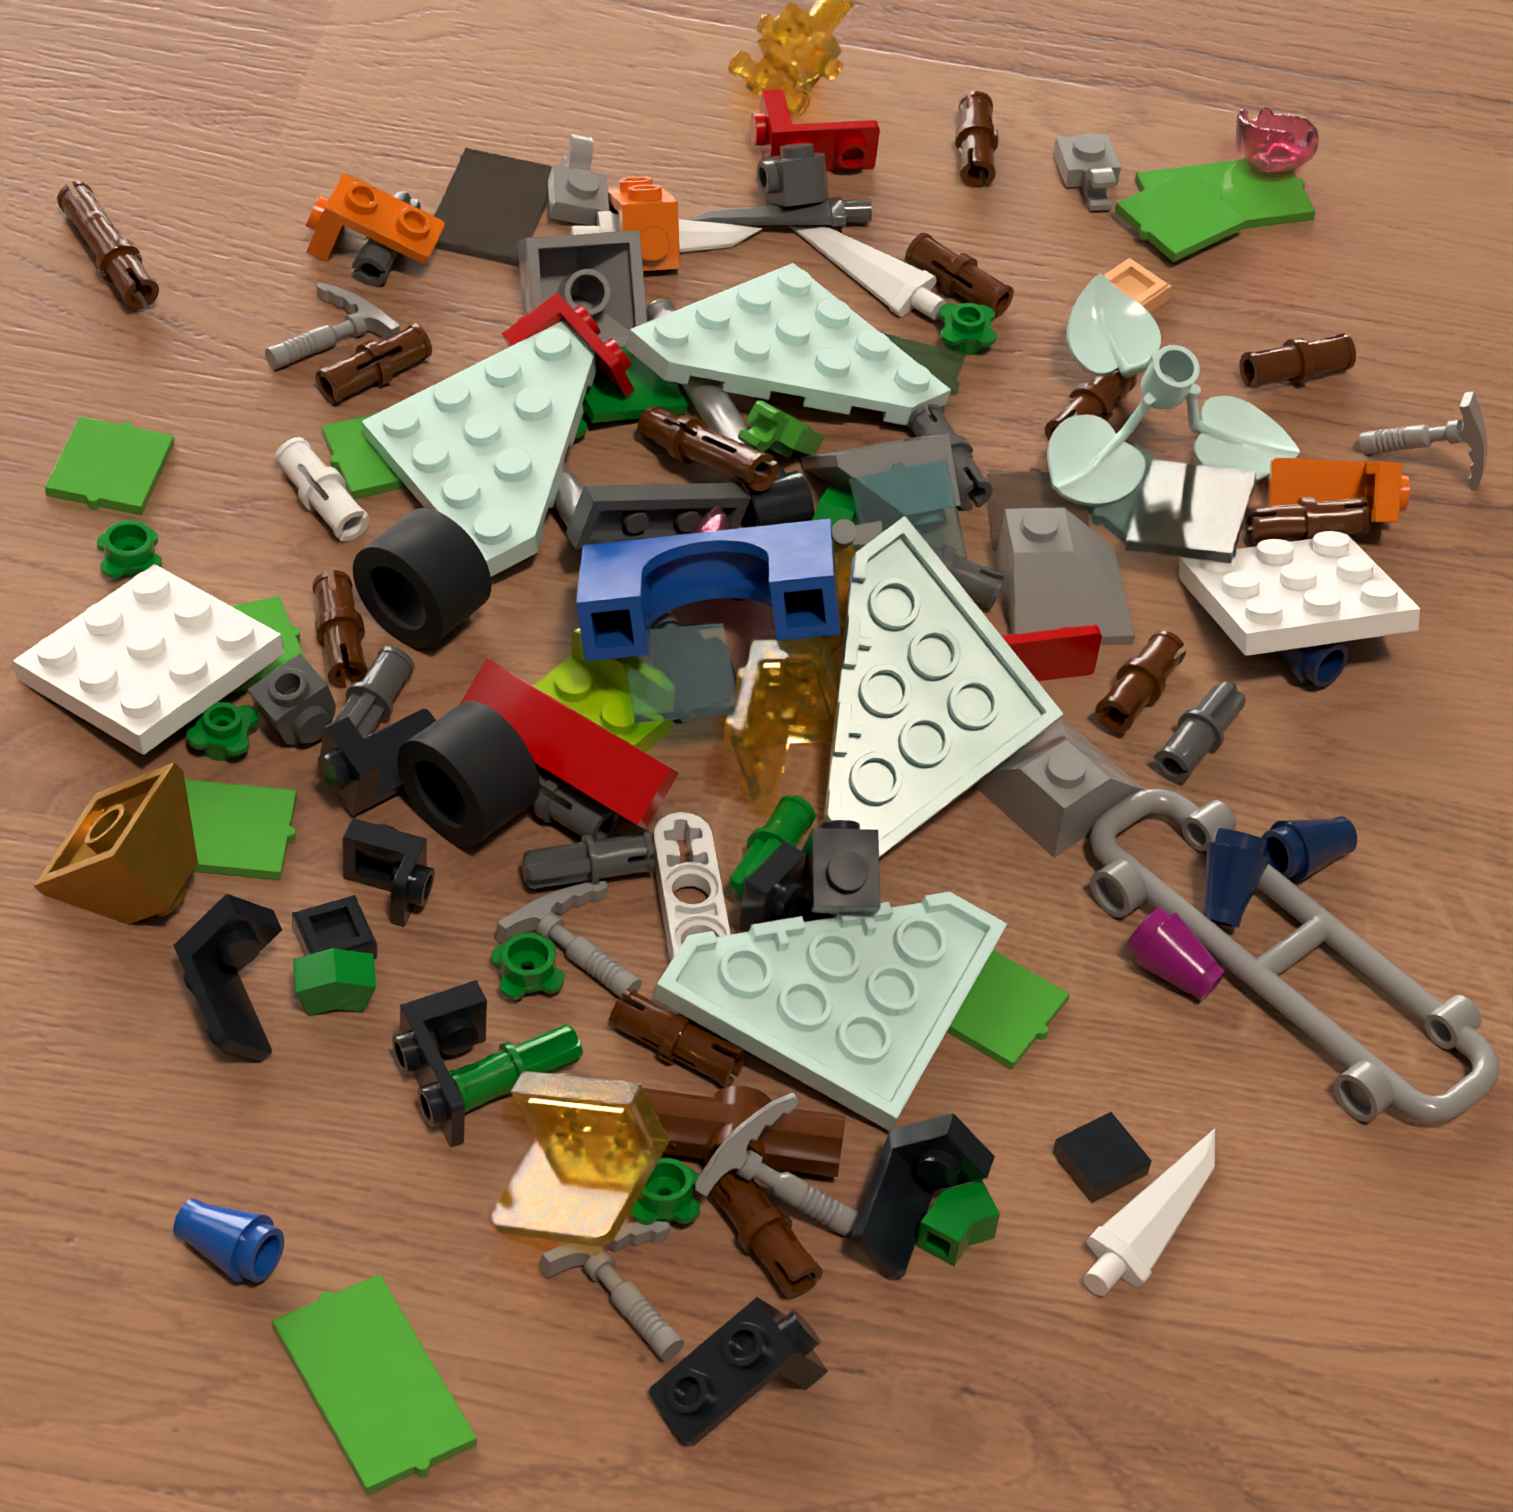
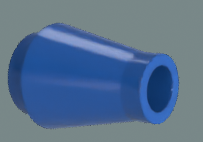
M192 1198L183 1204L174 1221L173 1232L176 1238L189 1243L236 1282H245L247 1280L261 1282L274 1271L283 1253L284 1234L279 1228L274 1227L273 1220L267 1215L206 1204Z

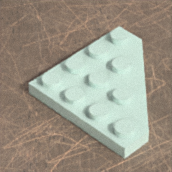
M794 263L631 328L625 346L627 350L665 381L688 385L690 376L723 382L722 391L767 400H769L771 391L802 396L804 397L803 406L848 415L852 406L884 412L883 421L901 425H908L910 416L919 407L923 406L928 415L931 414L928 410V404H936L941 409L945 408L951 389L932 375L926 367L917 363L892 343L886 335L877 331L851 310L846 303L836 298L811 278L806 271L800 269Z
M563 320L362 421L365 438L423 507L448 516L469 534L484 556L491 577L539 551L544 535L543 523L548 507H553L564 473L563 461L568 446L573 445L583 414L582 402L587 387L592 386L597 371L595 353Z
M906 516L858 550L852 558L824 811L825 822L851 820L858 822L860 829H878L880 858L1064 715Z
M951 892L926 895L921 903L891 908L889 902L880 903L881 907L877 914L838 913L836 917L804 922L802 916L752 924L749 932L719 937L715 936L714 931L687 936L660 978L652 998L890 1131L999 941L1007 923Z

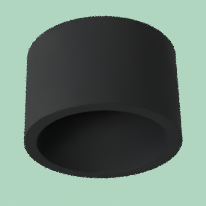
M418 508L409 512L356 555L353 562L354 583L368 612L391 636L415 648H429L435 645L484 605L491 594L492 584L489 568L476 543L451 518L428 508Z
M465 701L405 742L398 751L397 766L399 776L413 806L433 830L449 842L461 847L477 845L532 805L539 795L540 781L538 771L526 744L505 718L480 702Z

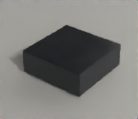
M355 895L292 913V928L305 956L335 948L373 954L374 959H377V942Z
M1112 1112L1057 1138L1053 1149V1154L1092 1203L1148 1175L1152 1161Z

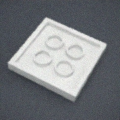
M1326 531L1316 534L1313 539L1291 542L1281 539H1268L1261 541L1255 547L1234 550L1226 547H1210L1204 549L1198 555L1179 557V580L1245 656L1419 631L1420 608L1348 534Z
M154 564L137 574L132 580L97 604L89 607L85 612L56 632L42 639L37 645L13 660V664L20 682L144 755L203 713L207 708L217 703L281 657L285 652L280 633Z

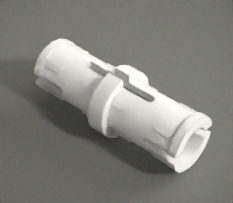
M301 437L289 439L279 447L275 454V463L299 489L298 498L303 505L310 511L316 510L340 541H351L363 534L369 525L370 516L360 508L346 491L345 480L337 469L330 466L326 467L313 452L309 443ZM315 482H317L321 486V488L326 492L327 495L324 494V492L319 488V486Z

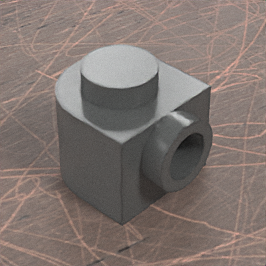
M812 143L781 146L780 156L764 157L758 163V185L761 192L765 195L766 202L788 207L817 203L829 199L825 154L814 153Z
M300 653L247 689L257 710L280 737L290 745L312 743L322 738L325 726L332 723L336 712V704L328 685ZM296 687L292 694L283 695L286 690Z

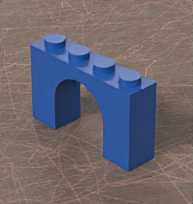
M831 519L583 545L576 605L585 662L649 655L650 629L658 617L682 605L718 598L750 599L771 607L773 610L776 641L840 635L838 582Z

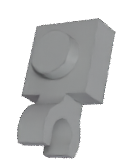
M570 134L569 155L562 156L561 166L553 165L547 181L551 219L597 226V212L609 211L607 175L590 171L593 156V139L591 137Z
M1081 134L1071 137H1056L1053 155L1065 187H1082L1086 205L1090 211L1111 210L1112 202L1109 198L1108 187L1118 185L1121 166L1108 134Z

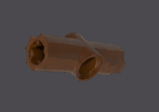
M747 1086L722 1088L715 1093L714 1097L640 1087L635 1108L631 1149L704 1159L707 1165L725 1138L741 1123L772 1100L765 1093ZM793 1109L789 1114L783 1113L771 1126L765 1125L757 1141L750 1139L747 1151L751 1150L762 1156V1163L770 1168L838 1177L846 1115Z

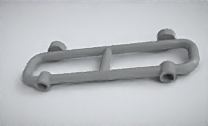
M1162 788L1143 789L1124 798L1105 811L1094 822L1090 843L1094 855L1104 867L1092 876L1091 890L1100 907L1111 916L1118 918L1126 916L1145 901L1155 909L1161 907L1170 916L1177 912L1216 960L1348 1068L1335 1080L1334 1091L1342 1108L1353 1118L1369 1122L1392 1104L1413 1119L1430 1123L1449 1121L1462 1115L1486 1096L1498 1081L1500 1065L1498 1057L1491 1044L1483 1035L1476 1031L1481 1025V1015L1476 1005L1470 999L1462 995H1455L1444 1004L1270 864H1268L1257 888L1303 925L1261 956L1255 958L1121 848L1116 841V836L1147 814L1158 813L1170 817L1182 826V832L1186 841L1194 849L1207 851L1208 842H1215L1218 828L1235 830L1236 828L1235 817L1230 808L1223 802L1212 800L1199 808L1177 792ZM1325 942L1422 1020L1429 1038L1437 1046L1443 1049L1455 1047L1471 1061L1473 1069L1471 1073L1447 1092L1435 1096L1424 1094L1405 1081L1278 975Z

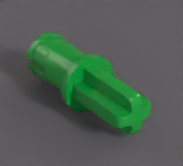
M796 795L783 796L765 825L755 829L748 837V850L729 877V886L737 892L735 897L740 901H743L745 880L784 841L797 847L805 832L813 825L816 814L813 807L805 799Z
M563 1025L516 1046H513L509 1041L499 1045L498 1052L470 1065L451 1070L449 1074L463 1099L466 1113L503 1094L505 1095L515 1090L519 1094L528 1092L530 1082L578 1062L583 1055V1049L574 1029L570 1025Z

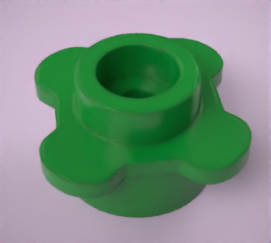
M948 303L939 309L938 316L944 321V328L941 330L940 338L949 350L961 355H974L995 343L997 333L991 329V322L994 320L995 313L990 307L973 303H962L959 305Z
M134 520L119 521L108 527L97 538V548L104 552V560L100 564L102 574L116 579L122 576H136L154 564L162 567V558L155 554L154 546L158 543V534L144 523Z
M218 701L198 715L196 725L187 731V741L191 747L199 749L210 759L216 761L236 759L250 747L249 731L250 728L258 724V712L250 705L237 707L228 702Z
M521 933L511 937L505 944L495 947L491 953V963L499 968L501 973L500 993L506 998L517 1000L521 999L525 994H535L541 990L546 993L558 992L564 985L565 975L555 965V944L538 934ZM523 968H531L533 970H524Z
M658 1158L645 1163L629 1177V1186L636 1192V1201L630 1207L632 1219L642 1225H650L655 1221L668 1223L677 1221L687 1224L696 1220L700 1214V1204L693 1199V1189L696 1188L695 1181L698 1178V1174L684 1163L671 1158Z

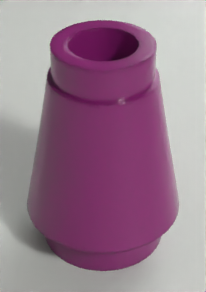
M1161 907L1156 908L1144 919L1126 943V948L1136 955L1134 959L1135 964L1189 995L1192 994L1200 1002L1209 996L1226 974V971L1217 964L1214 957L1177 912L1170 916Z

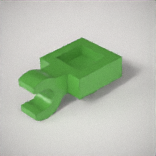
M756 401L746 420L753 427L749 431L740 430L738 434L740 441L758 451L763 452L770 448L788 458L791 457L794 450L815 455L825 438V435L764 401Z

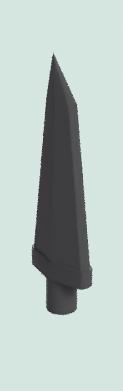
M830 197L822 202L788 207L769 204L715 209L686 220L733 225L846 226V222L871 221L872 206L870 199L843 200L841 197Z

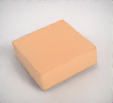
M1128 258L1104 274L1118 290L1137 301L1149 313L1169 300L1171 285L1131 258Z

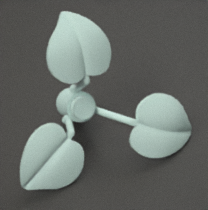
M1102 273L1096 275L1083 289L1072 308L1067 325V344L1072 357L1080 367L1094 376H1106L1117 369L1125 378L1145 372L1140 384L1144 398L1117 434L1106 420L1095 415H1074L1058 425L1048 442L1047 462L1052 488L1056 490L1059 496L1084 506H1104L1118 502L1130 495L1143 477L1145 459L1139 450L1124 441L1132 434L1151 407L1156 409H1172L1179 406L1184 399L1187 402L1189 427L1193 431L1200 433L1193 446L1195 459L1199 466L1216 481L1230 486L1251 485L1269 476L1270 461L1273 458H1296L1300 450L1285 430L1263 411L1243 399L1224 395L1211 397L1202 406L1199 418L1197 397L1201 392V388L1194 383L1199 376L1200 366L1196 356L1187 348L1179 345H1168L1159 350L1161 333L1154 318L1141 304L1118 290Z

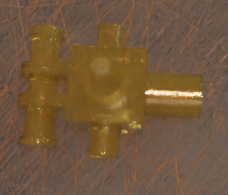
M817 0L809 11L806 12L790 1L777 18L769 13L765 14L757 25V31L762 34L757 44L764 56L757 63L751 59L749 53L741 50L730 61L729 73L735 77L740 76L747 81V89L755 95H760L761 90L783 89L790 115L795 118L800 117L807 110L811 96L804 91L800 92L795 89L796 85L810 92L822 76L833 81L842 70L843 64L837 60L842 51L833 31L853 8V2L851 0Z

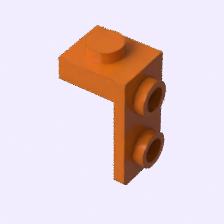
M343 172L330 199L319 196L308 218L306 227L315 232L306 252L327 262L346 226L417 262L425 264L442 233L445 223L441 219Z
M650 177L622 178L619 180V187L608 188L609 203L619 212L620 231L640 230L643 271L680 269L678 201L664 190L662 186L653 185V179Z
M1279 457L1273 458L1270 461L1268 507L1297 504L1298 499L1302 497H1313L1316 502L1355 499L1365 496L1368 500L1367 506L1370 507L1371 521L1399 523V511H1406L1408 507L1410 482L1407 475H1402V463Z

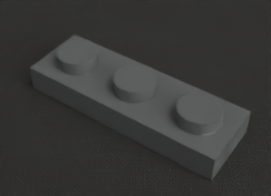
M741 483L584 486L566 535L575 549H582L583 545L738 529L751 497Z

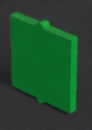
M625 346L620 347L632 364V367L626 371V374L635 392L625 398L597 368L592 386L587 387L583 399V407L591 423L640 418L644 410L655 405L663 407L675 415L686 414L688 407L676 382L663 380L627 350Z

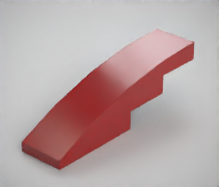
M486 658L461 703L465 701L480 702L498 712L520 735L536 764L644 829H647L679 774L677 771Z

